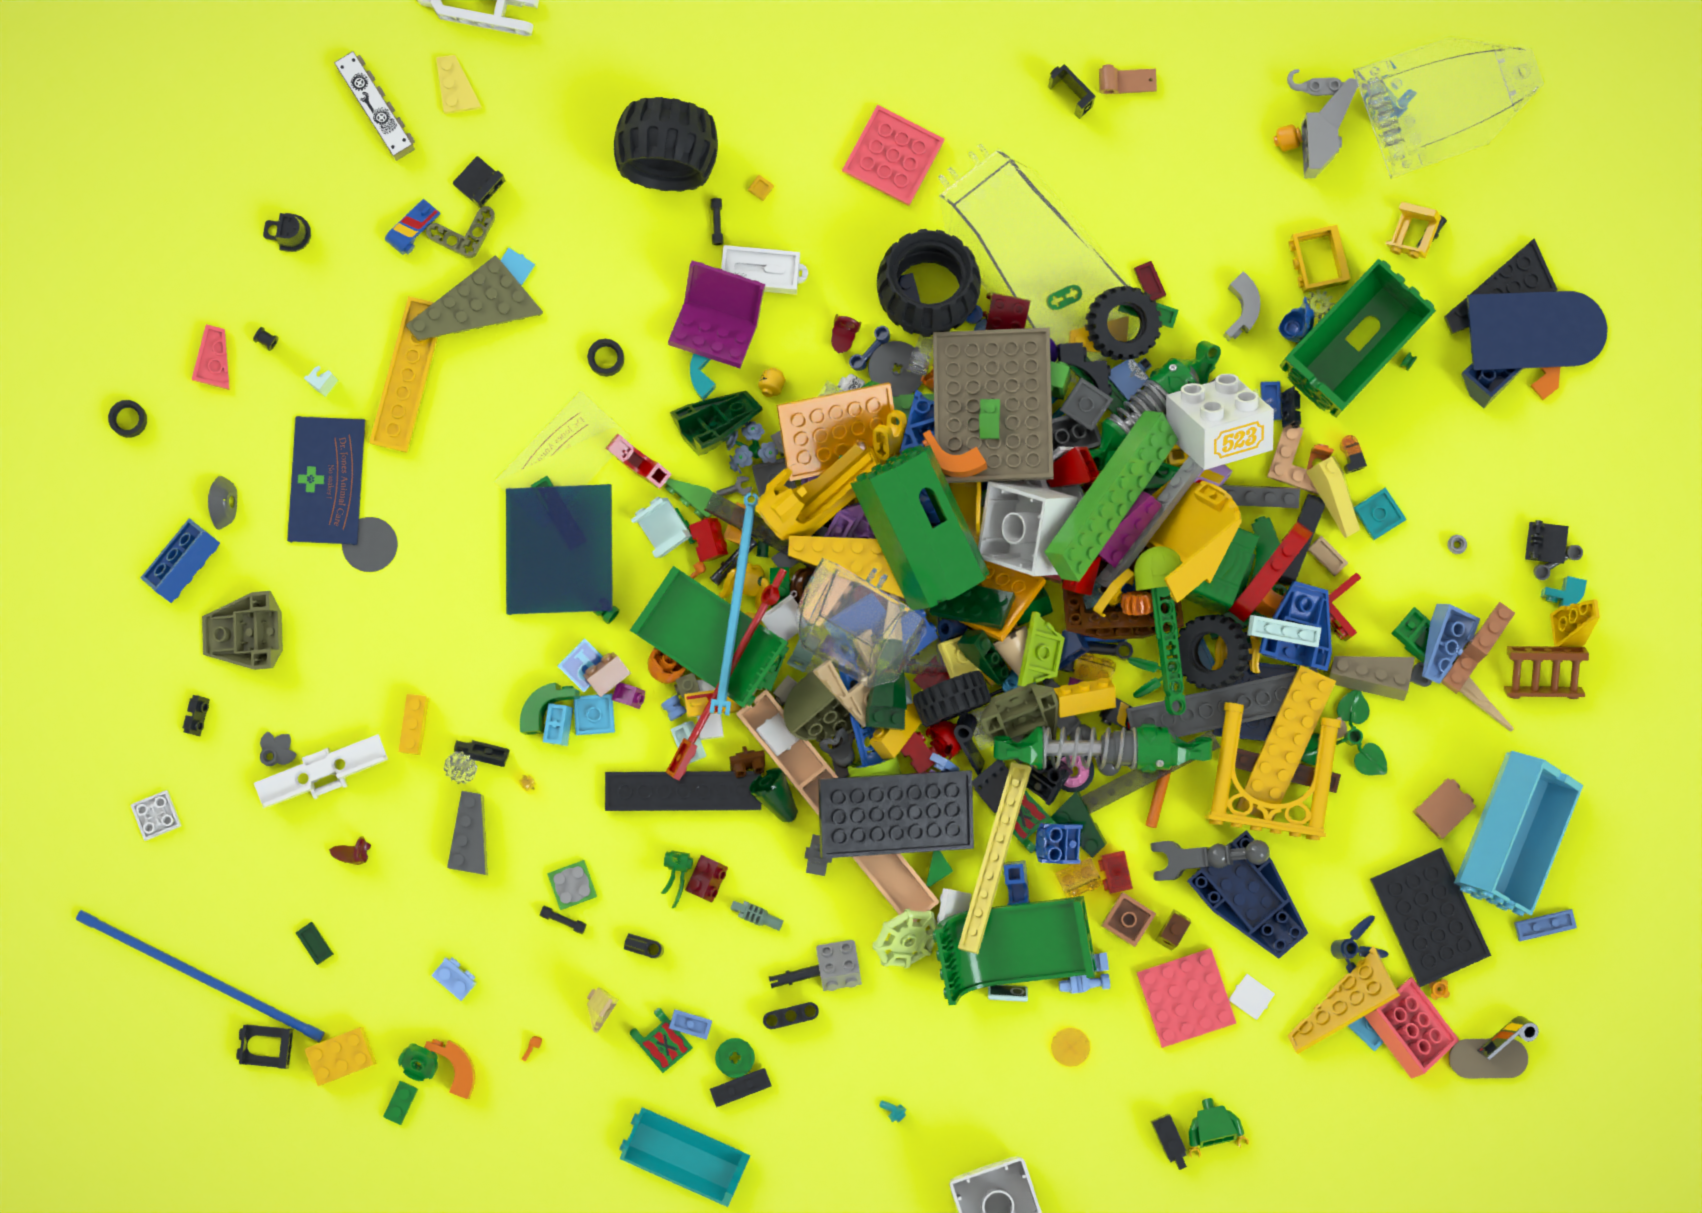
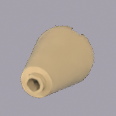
M1026 626L1010 632L1003 642L996 640L992 643L999 655L1018 677L1028 634Z

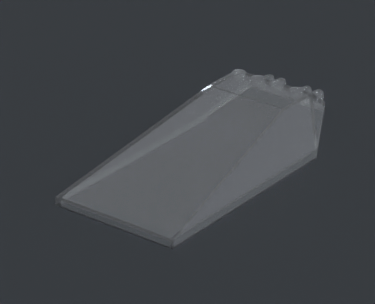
M979 144L977 148L985 159L980 162L977 155L970 151L968 156L976 166L960 178L952 167L948 168L949 175L956 181L952 185H950L944 175L938 176L940 182L946 188V190L939 194L945 232L951 236L958 237L962 241L963 246H967L971 250L979 266L981 284L988 293H991V295L998 293L1031 300L1025 329L1050 328V338L1055 342L1056 346L1069 343V331L1088 325V320L1085 319L1086 314L1090 312L1089 306L1095 302V298L1098 295L1115 287L1131 286L1133 288V286L1037 171L1000 148L989 154L988 150L982 144ZM1070 285H1077L1081 288L1082 297L1077 302L1059 310H1051L1047 306L1046 300L1050 294ZM1071 288V292L1066 295V298L1073 296L1075 299L1077 291ZM1053 296V301H1051V304H1056V306L1058 307V302L1062 301L1063 298H1055ZM1119 306L1110 311L1107 321L1129 316L1127 341H1129L1139 331V318L1119 312ZM1087 352V357L1091 361H1104L1107 358L1099 352ZM1071 369V381L1068 389L1079 381V377Z

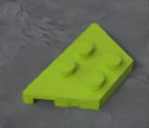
M1032 612L1017 686H1027L1030 683H1037L1044 679L1057 677L1065 638L1059 632H1056L1049 622H1045L1040 617L1041 614L1039 612Z

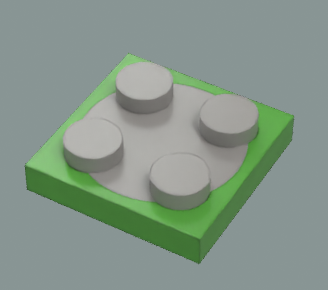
M585 860L547 873L560 910L598 897Z

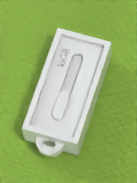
M727 245L723 247L721 269L766 284L764 292L797 295L798 284L805 282L808 277L806 266L800 264V252ZM800 270H802V276H801V277H799V271H800Z

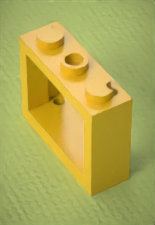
M1338 225L1292 234L1288 245L1290 252L1294 253L1293 266L1295 270H1298L1299 277H1297L1298 287L1302 288L1303 293L1349 283L1351 279ZM1328 236L1338 278L1309 284L1299 242Z

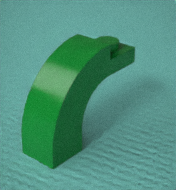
M556 682L538 688L529 696L520 714V733L524 735L543 734L544 716L548 709V703L554 704L558 701L580 699V691L573 686H563L561 689V685Z

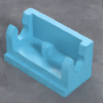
M548 703L543 742L568 746L573 714L572 707Z

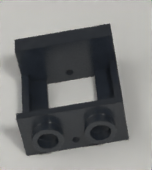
M243 1025V1028L239 1030L241 1047L237 1049L236 1054L239 1065L289 1069L294 1029ZM254 1036L281 1038L279 1057L252 1054L248 1050V1041Z

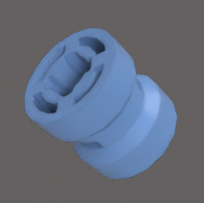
M678 695L667 699L661 704L663 710L667 711L670 721L686 713L685 707L680 704Z

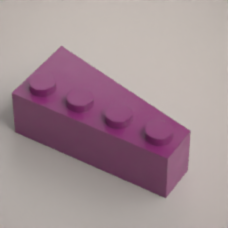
M1142 491L1097 556L1116 568L1162 505L1153 496Z

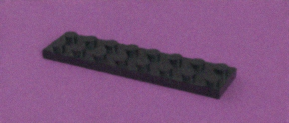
M686 771L681 779L677 780L666 772H605V811L762 810V805L751 795L749 787L756 777L761 774H754V771H746L744 777L737 778L733 771Z

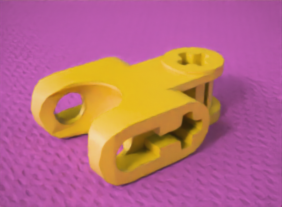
M892 410L887 416L886 426L878 424L873 430L874 453L879 458V464L883 465L887 463L886 460L888 458L900 455L907 426L906 414L902 411ZM895 417L899 419V425H895Z

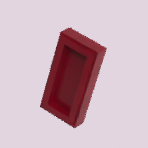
M1152 261L1134 267L1133 270L1143 292L1150 294L1151 300L1156 301L1166 297V292Z

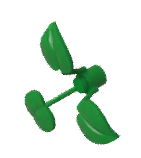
M1353 690L1346 694L1337 706L1338 717H1341L1343 721H1349L1348 724L1351 730L1345 733L1343 739L1336 741V745L1344 742L1350 746L1357 745L1359 753L1354 757V765L1361 774L1368 776L1387 774V761L1382 749L1374 743H1367L1361 748L1363 733L1356 729L1352 722L1354 724L1365 722L1369 717L1370 710L1362 692ZM1312 734L1301 761L1315 765L1320 734Z

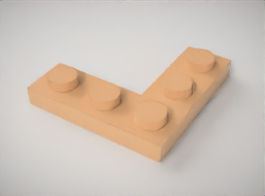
M1289 425L1282 430L1267 478L1319 495L1306 473L1307 469L1292 465L1304 428H1292V425Z

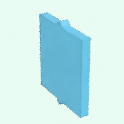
M510 248L507 249L500 260L521 286L535 266L523 254L520 255Z

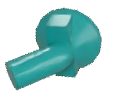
M884 1100L880 1102V1108L891 1112L888 1115L891 1122L897 1121L898 1123L906 1116L904 1112L907 1109L901 1104L896 1107Z

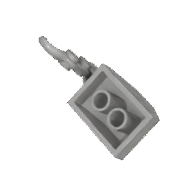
M1299 69L1292 70L1287 76L1289 87L1295 91H1302L1312 96L1333 95L1319 113H1306L1301 123L1304 179L1316 178L1334 159L1335 155L1339 153V148L1342 147V137L1338 135V129L1358 88V82L1354 78H1349L1345 82H1341L1338 78H1312L1302 84H1297L1293 81V75L1299 73Z

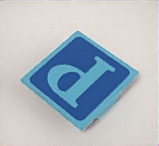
M584 638L561 661L558 667L585 692L591 685L583 675L590 666H596L601 662L603 656Z

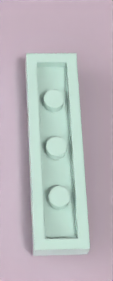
M1250 615L1247 635L1319 647L1321 628Z

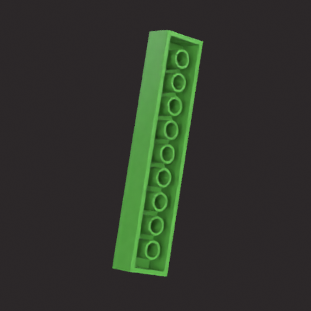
M1144 411L1044 551L1061 579L1078 582L1081 580L1177 443L1178 438L1163 412Z

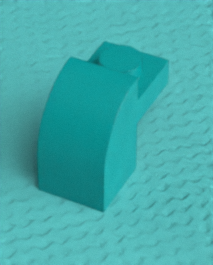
M1567 576L1563 579L1562 590L1545 587L1542 589L1540 597L1546 598L1545 601L1551 603L1559 601L1558 608L1560 606H1570L1573 603L1577 604L1584 596L1587 580Z

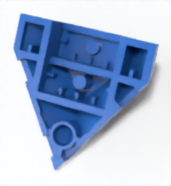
M917 389L914 394L900 455L902 454L901 451L909 447L914 448L918 445L924 447L922 443L924 441L923 433L928 430L931 431L935 438L934 401L928 400Z

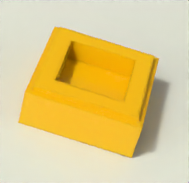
M758 175L748 188V191L761 201H764L774 188V185L761 175Z

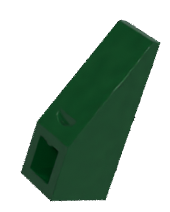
M966 630L957 643L958 647L971 663L996 684L1002 686L1011 673L1007 665L994 648L984 630Z

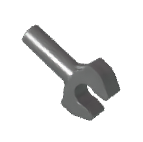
M745 476L737 477L735 485L717 490V496L720 498L735 492L745 496L752 491V487L743 489L741 484L749 481V478Z

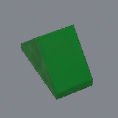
M933 851L926 883L928 887L953 872L941 851Z

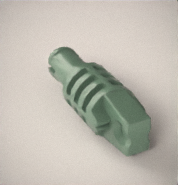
M733 901L730 907L731 910L739 913V918L758 926L766 925L780 931L784 920L768 914L767 910L746 901L743 904Z

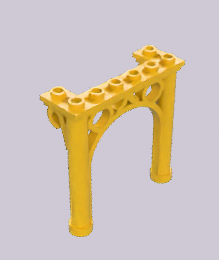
M1225 702V718L1211 811L1205 815V819L1209 820V824L1223 825V822H1229L1231 827L1236 828L1248 825L1250 830L1262 831V828L1270 829L1269 833L1281 834V831L1289 832V836L1301 837L1302 834L1306 835V839L1317 841L1320 840V837H1326L1324 824L1338 728L1341 727V720L1332 718L1321 719L1314 777L1306 793L1289 803L1270 804L1250 796L1237 780L1235 762L1244 705ZM1232 780L1234 787L1239 793L1229 798ZM1313 793L1311 809L1309 811L1308 807L1302 802ZM1243 796L1249 804L1247 811H1235L1232 807L1233 801ZM1253 804L1257 805L1255 809L1262 812L1263 819L1246 817V815L1252 812ZM1296 805L1305 812V817L1301 821L1292 820L1289 817V810ZM1227 807L1232 814H1226ZM1281 809H1285L1284 817L1288 823L1271 821L1276 813H1281ZM1309 820L1308 826H1302Z

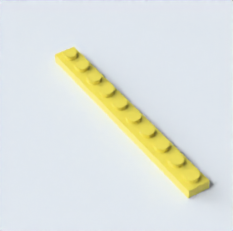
M1011 762L958 945L959 950L975 954L979 953L1031 772L1030 766Z

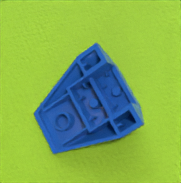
M1293 581L1272 619L1321 628L1319 647L1262 638L1259 653L1266 657L1295 665L1328 671L1332 654L1328 590Z

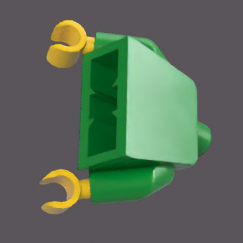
M1213 1098L1202 1100L1204 1110L1197 1112V1117L1192 1119L1189 1128V1145L1191 1146L1189 1156L1191 1158V1153L1194 1150L1198 1151V1157L1200 1158L1201 1152L1197 1146L1204 1148L1235 1140L1236 1145L1241 1148L1240 1141L1242 1139H1245V1143L1249 1145L1248 1138L1243 1136L1245 1132L1240 1118L1231 1110H1226L1223 1105L1215 1107Z

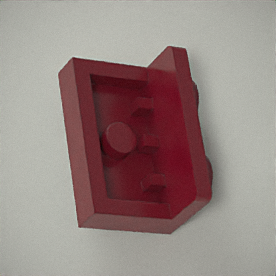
M701 855L685 891L712 903L718 894L722 881L726 877L728 867Z

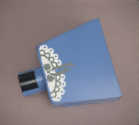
M1143 358L1139 363H1136L1133 359L1126 360L1111 369V375L1108 376V380L1130 402V396H1135L1137 389H1141L1143 384L1149 379L1145 372L1152 365L1146 358Z

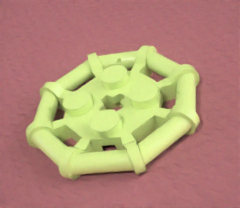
M905 909L902 914L882 924L881 932L877 940L873 942V950L877 952L881 965L884 967L890 965L901 966L905 969L910 968L911 964L926 955L930 956L932 954L931 950L935 944L933 931L937 927L934 913L930 910L923 912ZM913 919H921L920 922H913ZM929 925L930 930L926 931L925 928ZM888 933H891L888 941H885ZM891 949V952L886 954L885 950Z

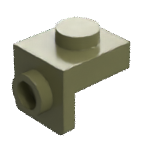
M694 673L676 679L677 684L674 685L678 696L681 695L683 699L684 694L700 691Z

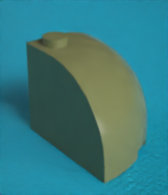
M813 670L791 690L785 702L783 715L785 725L792 735L804 741L809 739L821 742L823 739L835 737L836 732L840 728H844L848 734L853 732L850 715H848L849 711L813 673Z

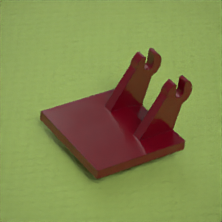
M987 293L986 298L990 300L991 304L989 313L983 311L982 315L987 320L985 330L1025 329L1031 300L993 293V295Z

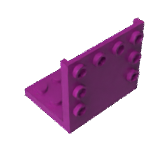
M692 260L689 266L684 304L669 337L668 345L741 369L758 326L766 284Z

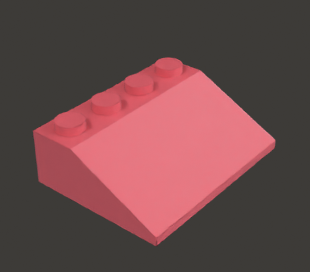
M1410 977L1397 987L1400 996L1364 1017L1412 1079L1425 1074L1459 1039L1415 980Z

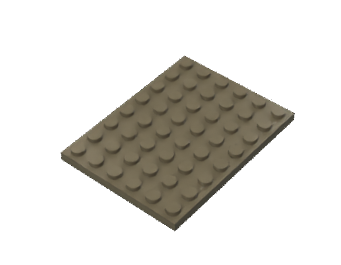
M1050 328L933 332L935 439L941 449L951 455H961L977 447L987 463V469L970 477L959 478L944 474L947 482L1054 479ZM980 399H1000L999 439H980Z

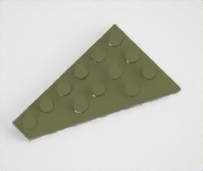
M495 255L407 323L406 327L417 341H422L432 337H441V335L455 334L489 325H499L514 320L541 316L543 311Z

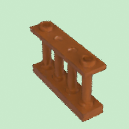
M1507 646V655L1510 660L1514 661L1512 686H1504L1503 689L1507 697L1513 699L1521 697H1567L1569 699H1579V697H1585L1582 687H1578L1580 663L1582 661H1589V652L1585 647ZM1524 660L1533 661L1531 686H1520L1521 664ZM1543 660H1551L1553 662L1551 686H1539L1541 662ZM1563 660L1572 662L1570 687H1559L1560 664Z

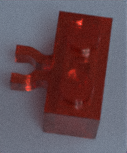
M1125 851L1101 855V860H1098L1100 872H1104L1105 879H1102L1104 891L1108 890V894L1133 889Z

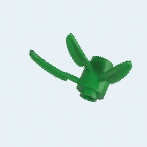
M1129 657L1127 659L1131 665L1155 673L1157 670H1161L1158 663L1136 657ZM1169 662L1167 665L1169 672L1172 673L1175 669L1172 662ZM1162 676L1160 678L1155 677L1133 693V697L1145 696L1159 688ZM1174 681L1171 682L1170 690L1172 692L1176 691L1174 689Z
M671 850V852L666 851L664 857V867H668V870L672 871L668 883L661 891V894H666L675 880V871H680L679 889L671 907L672 909L677 906L681 898L685 883L684 874L685 872L687 873L688 869H692L693 858L690 857V853Z

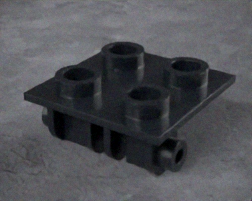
M1541 520L1529 522L1525 560L1564 564L1569 526L1545 524Z

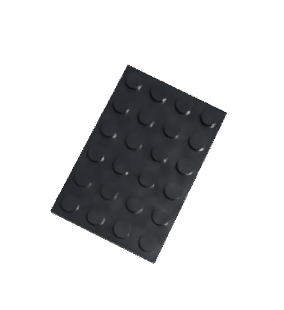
M1442 847L1370 879L1419 987L1492 956L1463 892L1460 890V886L1454 883L1456 877Z

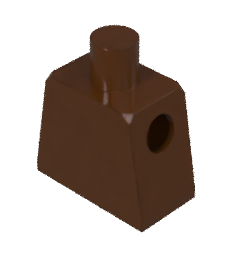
M1173 909L1155 941L1171 951L1174 950L1190 926L1191 919Z

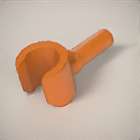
M699 561L693 565L696 571L690 577L694 579L706 571V566L703 562Z
M533 1036L530 1039L528 1049L522 1057L523 1061L526 1062L533 1047L540 1048L542 1038Z

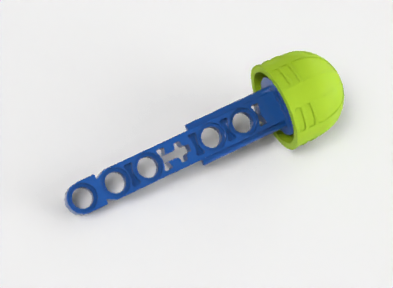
M838 639L834 643V653L836 661H838L841 680L848 691L851 689L850 682L852 680L857 684L862 678L858 662L854 658L856 654L853 643L849 639ZM843 642L846 644L847 647L845 653H843L840 649V646ZM847 661L851 663V670L849 672L845 669ZM850 713L861 761L847 767L849 776L901 774L897 755L895 758L882 759L871 744L869 747L865 746L864 739L868 737L871 740L875 728L864 727L862 729L859 722Z

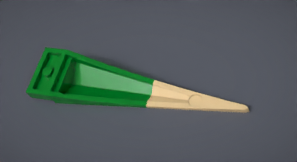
M1413 607L1391 634L1405 645L1404 649L1424 663L1430 620L1417 608ZM1469 676L1459 692L1512 732L1514 730L1513 726L1496 709Z

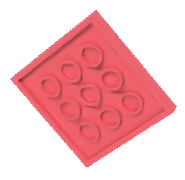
M877 104L842 172L910 206L945 139Z
M1211 948L1136 972L1161 1048L1236 1024Z

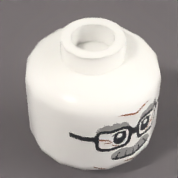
M849 374L846 378L842 376L837 387L840 388L839 392L857 389L864 386L865 381L853 374Z

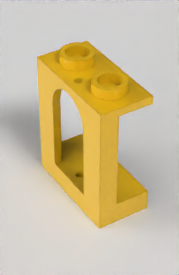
M1401 202L1399 207L1402 213L1391 242L1386 241V245L1390 252L1401 255L1403 253L1413 259H1418L1419 257L1426 259L1441 216L1435 209ZM1412 218L1429 222L1418 248L1403 245Z

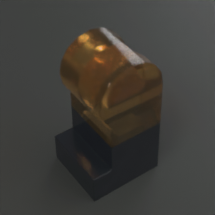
M1353 435L1345 436L1340 441L1339 447L1345 454L1348 463L1344 466L1345 473L1349 474L1364 469L1367 464L1357 438Z

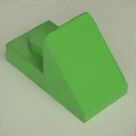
M980 399V439H999L1000 399Z

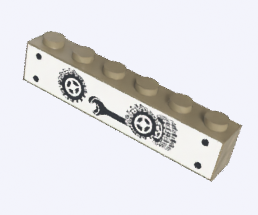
M354 51L334 62L395 161L414 151L413 143H415V140L410 133L406 134L403 128L406 126L400 117L396 118L393 112H395V109L390 101L385 102L383 98L386 96L380 86L376 87L373 83L376 79L371 71L366 72L363 67L366 63L361 55L356 56Z

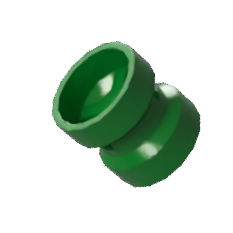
M605 597L593 609V613L601 616L607 624H610L620 611L616 606H612Z

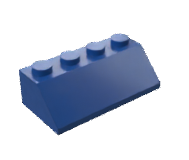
M189 518L140 578L155 592L172 603L174 599L179 597L183 588L192 581L197 571L204 566L205 561L217 550L220 542Z

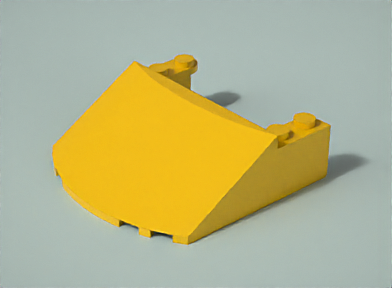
M1171 480L1151 496L1157 499ZM1206 481L1192 483L1146 544L1148 548L1162 546L1170 548L1179 554L1182 564L1164 579L1170 590L1171 598L1177 603L1203 581L1211 583L1242 522L1240 510L1231 495L1219 486Z

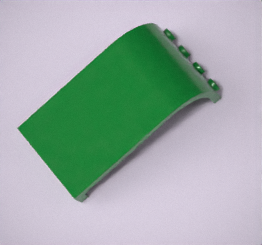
M673 566L630 631L716 688L720 680L731 604ZM742 611L739 613L734 653L753 620ZM759 624L730 677L727 696L743 708L746 706L750 707L756 699L754 696L755 692L758 689L761 691L767 682L765 678L768 673L772 674L777 668L778 664L776 661L780 656L783 658L789 650V647H787L789 643Z
M1084 896L992 907L978 954L958 949L968 911L943 919L939 922L935 931H933V940L935 943L937 942L938 946L936 956L938 962H941L942 967L940 969V977L945 983V988L943 989L944 998L948 999L949 1006L957 1005L959 999L966 993L988 986L1086 975L1087 978H1095L1097 973Z

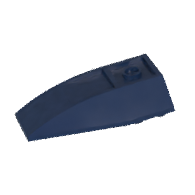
M1245 830L1227 845H1231L1232 849L1245 848L1254 838ZM1270 857L1265 863L1260 865H1254L1247 859L1233 860V865H1226L1223 868H1214L1212 866L1199 868L1187 880L1215 914L1278 959L1308 934Z

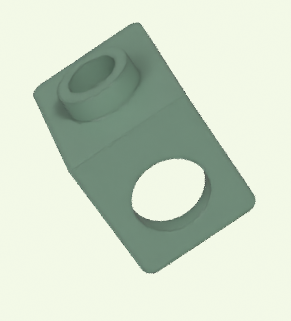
M801 635L787 664L804 672L810 664L818 642ZM793 661L799 662L800 664H802V666L797 665Z

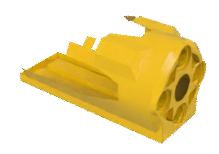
M855 444L818 478L793 490L784 486L793 473L789 468H785L766 485L765 493L757 500L756 511L781 540H789V536L813 535L856 497L850 483L857 480L856 476L864 472L869 473L872 471V467L878 465L874 450L868 447L863 451Z

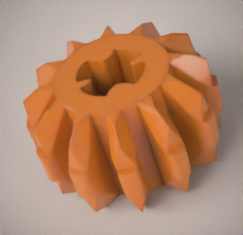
M1147 591L1124 593L1121 599L1122 612L1135 616L1147 615L1153 612L1151 593Z

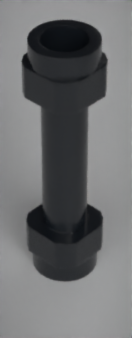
M712 198L710 199L711 210H713L714 230L712 245H723L720 214L722 199Z
M545 905L539 914L540 917L547 920L550 918L571 927L573 931L579 934H583L587 926L586 923L567 918Z

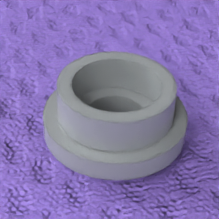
M1453 535L1449 538L1447 546L1450 552L1461 554L1467 548V541L1461 535ZM1455 541L1460 543L1459 548L1454 547Z

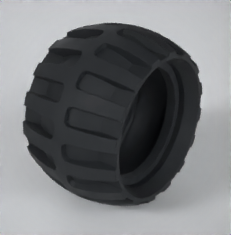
M641 98L638 101H632L625 108L618 121L614 136L615 162L621 176L630 180L631 183L660 191L682 192L684 190H694L706 183L717 158L718 137L713 116L709 115L706 109L700 108L694 103L675 98Z
M920 229L915 233H908L902 236L898 243H893L886 251L877 273L879 301L889 319L895 325L903 327L904 331L910 334H920L922 337H930V335H933V332H949L952 328H958L973 312L980 295L981 276L973 253L967 246H963L962 241L958 237L946 234L943 230ZM921 263H936L947 268L956 277L960 287L952 297L940 303L926 304L917 302L907 296L899 286L898 280L911 266Z

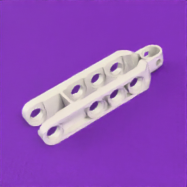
M417 0V2L422 6L433 8L441 20L531 36L533 24L504 16L507 4L518 7L523 5L538 8L539 0H497L494 15L445 6L441 0Z

